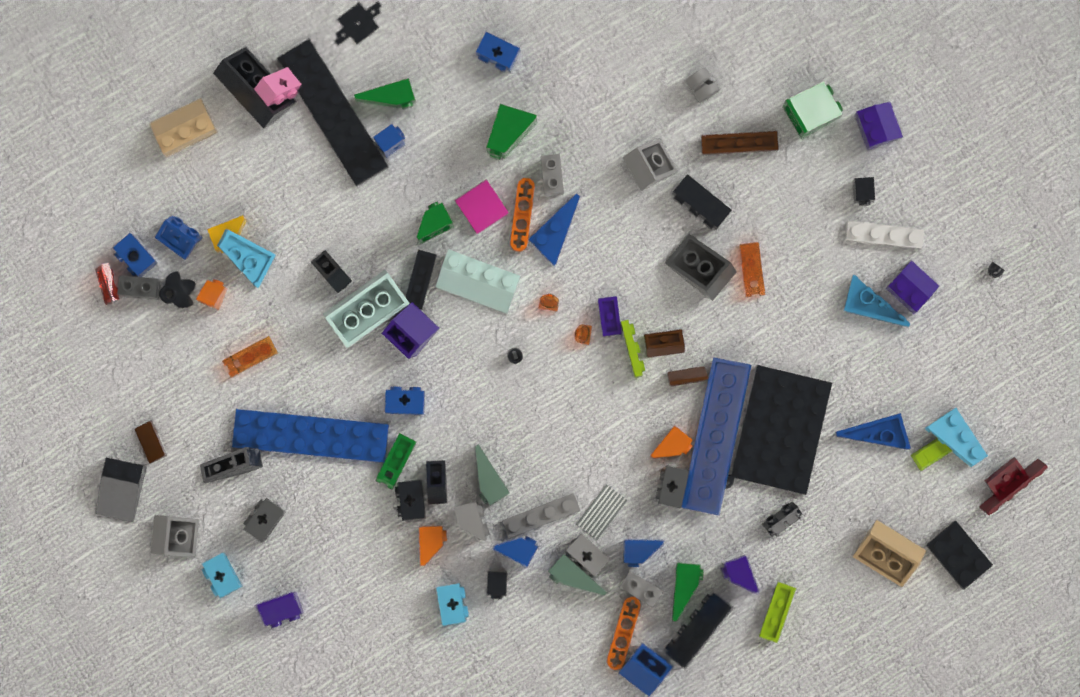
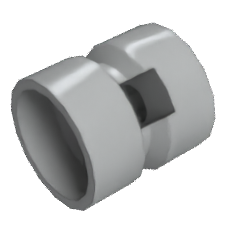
M706 67L693 73L685 80L690 90H695L694 96L699 103L706 101L720 91L716 82L710 80L711 75Z

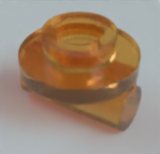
M553 294L543 295L540 298L539 309L558 311L559 299Z
M579 325L575 330V340L578 343L589 345L592 326Z

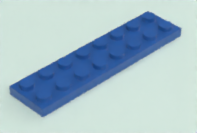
M713 357L681 508L720 516L752 366L750 364Z
M236 409L232 447H250L263 451L384 463L386 460L389 424Z

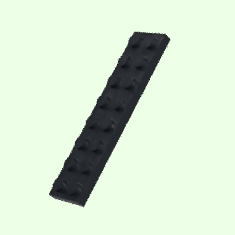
M310 39L305 40L277 57L283 69L288 67L302 84L297 92L356 187L389 168Z

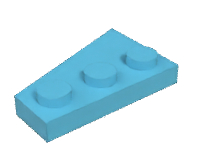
M225 229L217 244L256 288H259L276 255L228 229Z
M954 408L924 428L929 433L934 434L938 441L952 449L953 453L970 467L988 456L957 408Z

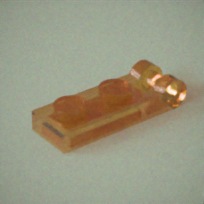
M759 242L740 244L745 296L752 297L755 294L763 296L765 295ZM757 281L758 287H751L750 282Z
M270 336L224 359L222 362L224 366L228 367L230 371L228 374L233 378L278 354V351ZM239 360L241 366L236 368L234 362Z

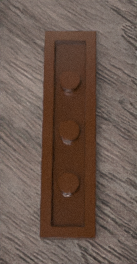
M778 131L701 135L702 155L778 151Z

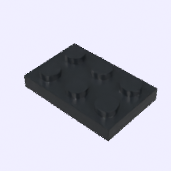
M956 520L926 544V547L962 590L966 589L993 566Z

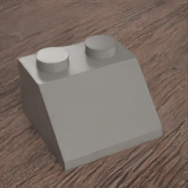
M660 139L639 146L622 157L640 190L649 188L678 172Z
M154 515L150 553L195 557L199 519Z

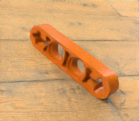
M530 178L521 179L517 186L510 241L512 249L516 252L524 251L528 245L535 190L534 182ZM525 182H529V186H532L527 191V196L531 195V198L519 197V194H524V188L521 185H524ZM522 200L529 203V208L526 211H522L518 207L519 202ZM519 219L527 222V226L523 230L516 227V222ZM515 231L526 233V236L522 235L521 241L525 244L521 245L520 248L513 244L514 241L518 240V234L514 235Z
M635 597L626 598L621 609L607 657V664L613 670L621 669L625 663L641 606L640 601ZM631 600H635L637 608H633L631 613L635 614V618L623 615L624 611L628 613L629 607L626 604L631 602ZM625 618L632 621L631 628L627 630L621 627V621ZM618 637L626 639L627 644L624 648L616 646L615 642ZM613 648L618 651H625L624 655L619 654L621 664H617L616 667L610 661L616 655V652H612Z

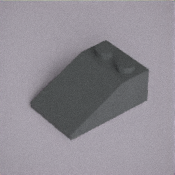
M690 234L687 235L665 262L666 265L696 290L712 301L737 273L730 261Z

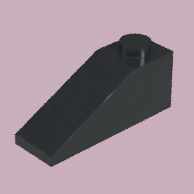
M244 447L200 464L204 483L249 473L263 467L259 449Z

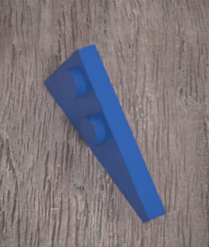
M577 193L529 238V241L553 266L557 264L580 199Z
M901 413L835 432L836 437L906 450L911 449Z

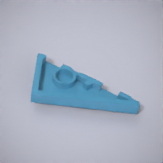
M852 275L844 307L845 312L910 327V322L903 315L894 310L889 303L877 295L869 286H866L856 275Z

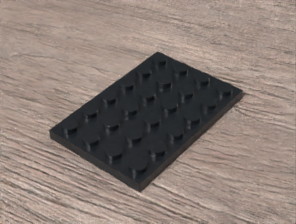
M757 365L731 476L807 495L832 382Z

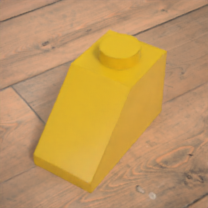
M243 215L207 229L215 251L224 254L217 244L225 229L241 235L246 223Z

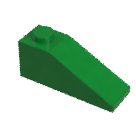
M409 78L354 94L356 102L393 108L402 107L403 110L413 107V104L416 103Z
M676 563L672 621L678 620L698 587L699 580L703 581L704 569H700L701 565Z

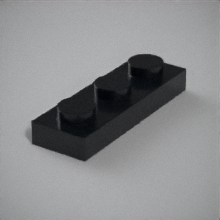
M422 250L417 252L405 297L409 303L413 302L420 310H423L437 254Z

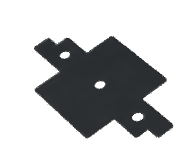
M379 1L367 10L358 2L337 19L343 26L336 33L338 38L335 42L337 45L343 43L350 36L358 45L379 28L373 20L381 13L379 8L382 5Z

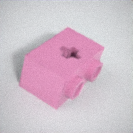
M287 67L263 77L254 90L265 104L270 106L273 104L278 105L287 98L289 100L294 98L302 84Z

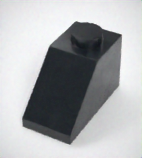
M326 250L311 261L337 293L345 289L352 282Z
M445 460L426 461L428 505L447 503Z

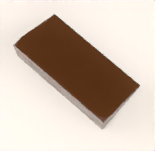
M682 329L644 334L648 358L685 352Z
M704 366L667 373L670 387L707 381L708 379Z
M148 421L135 428L149 464L167 457L152 421Z

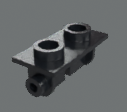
M792 501L782 506L781 510L775 515L769 516L762 525L771 537L774 535L778 536L787 529L783 524L785 521L791 526L801 519L800 516L803 514L799 510L800 508Z

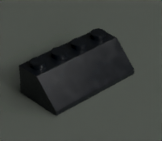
M247 47L224 58L213 72L218 80L263 129L276 122L296 103L294 98L290 100L287 98L278 105L267 106L254 88L263 77L271 73Z
M715 593L707 594L701 601L703 606L699 610L695 609L689 616L691 621L688 625L683 624L677 631L679 636L676 640L671 639L665 647L667 649L665 654L684 669H686L733 609L731 605Z

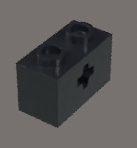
M422 480L398 482V487H395L396 498L400 499V506H397L398 517H402V521L426 518ZM408 495H411V498H415V502H412V506H409L408 503H405V499H408Z

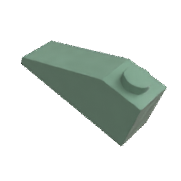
M478 444L475 446L479 487L482 492L479 496L484 504L489 503L491 506L510 493Z
M564 554L548 571L551 573L549 578L556 584L561 582L563 585L604 596L607 593Z

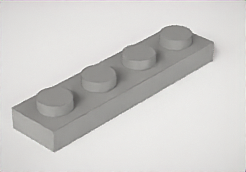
M574 493L502 520L508 538H512L579 512L580 508Z

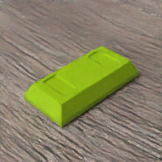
M936 438L910 456L919 470L922 471L953 450Z

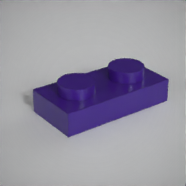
M617 296L598 298L603 337L622 335Z

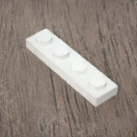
M848 221L845 241L922 249L924 230Z

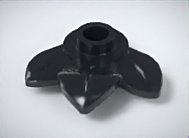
M175 271L167 276L165 286L159 292L160 299L166 304L173 303L178 308H188L194 304L189 295L194 291L196 282L189 279L181 280L179 272ZM168 291H172L173 293L172 297L170 298L166 297V293Z

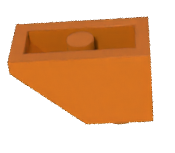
M213 279L211 282L207 280L196 300L219 310L227 288L223 286L224 283Z
M674 426L650 457L680 456L682 453L686 455L693 447L690 444L693 440Z
M443 526L419 527L420 566H425L444 546V541H447V530H443Z

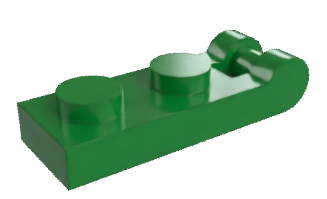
M399 433L375 481L380 484L382 482L393 490L417 442ZM387 470L394 473L392 478L385 476Z

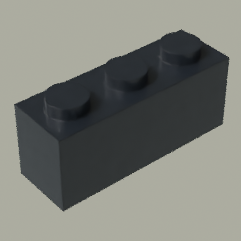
M688 174L672 193L674 195L673 199L678 204H685L689 208L688 211L696 218L700 216L704 220L703 224L711 230L712 228L717 230L732 211Z

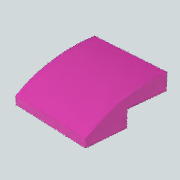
M487 179L455 199L458 207L477 234L509 213Z

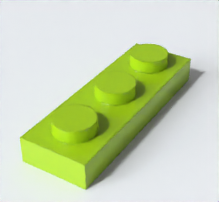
M629 320L621 321L634 377H642L645 366L643 360L639 361L637 353L641 352L638 342H634L633 335L636 334L633 323L629 324Z
M777 582L759 637L778 643L796 590L795 587Z

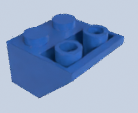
M641 643L619 674L650 697L672 670L673 666L645 644Z

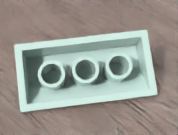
M448 249L436 288L507 314L521 277Z
M384 270L324 312L323 315L346 348H348L410 303L388 272Z

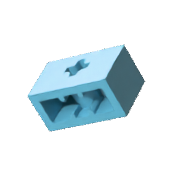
M221 553L202 563L204 568L201 570L206 579L210 578L213 584L210 587L215 596L219 595L220 598H223L243 587L225 553ZM218 571L225 573V576H223L224 581L221 579L217 580Z
M460 583L436 587L442 626L466 622L469 613L468 607L463 606L462 599L466 598L464 587H460ZM452 598H454L455 602L458 601L455 610H452V607H448V603L451 602Z

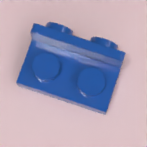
M170 216L163 222L154 238L186 260L203 237L199 235L197 230L185 225L179 217Z

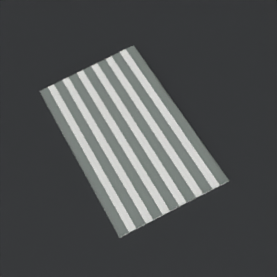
M606 484L576 524L598 540L627 502V499Z

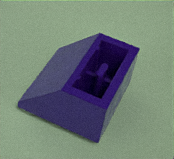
M412 302L388 324L381 334L408 359H411L421 352L440 328Z

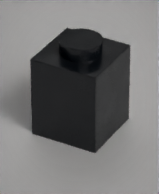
M874 177L854 178V203H859V206H869L871 202L875 201Z
M488 571L487 595H491V599H502V596H506L508 572Z

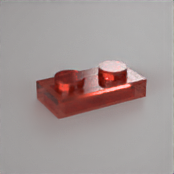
M109 263L102 264L95 271L105 305H110L119 300V295H117L118 288L115 286L114 272L110 268Z

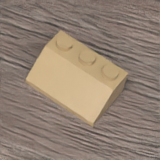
M201 98L150 123L159 147L166 157L218 133Z
M876 520L853 557L900 587H903L920 565L926 550Z

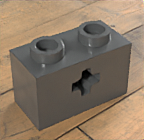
M119 275L117 295L121 297L159 300L161 281L156 278Z
M666 465L665 469H661L659 480L663 482L661 488H657L655 499H659L658 504L677 508L682 507L689 470ZM671 481H674V485L677 486V489H673L672 492H669V488L666 487V485L670 484Z
M265 498L264 501L261 499L255 506L257 510L253 516L249 515L243 523L245 525L243 530L261 543L267 540L286 513L285 510L268 498ZM267 515V523L260 524L261 519L259 517Z

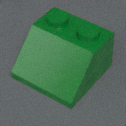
M438 202L432 203L428 206V210L425 211L417 234L420 244L454 228L443 202L440 204Z

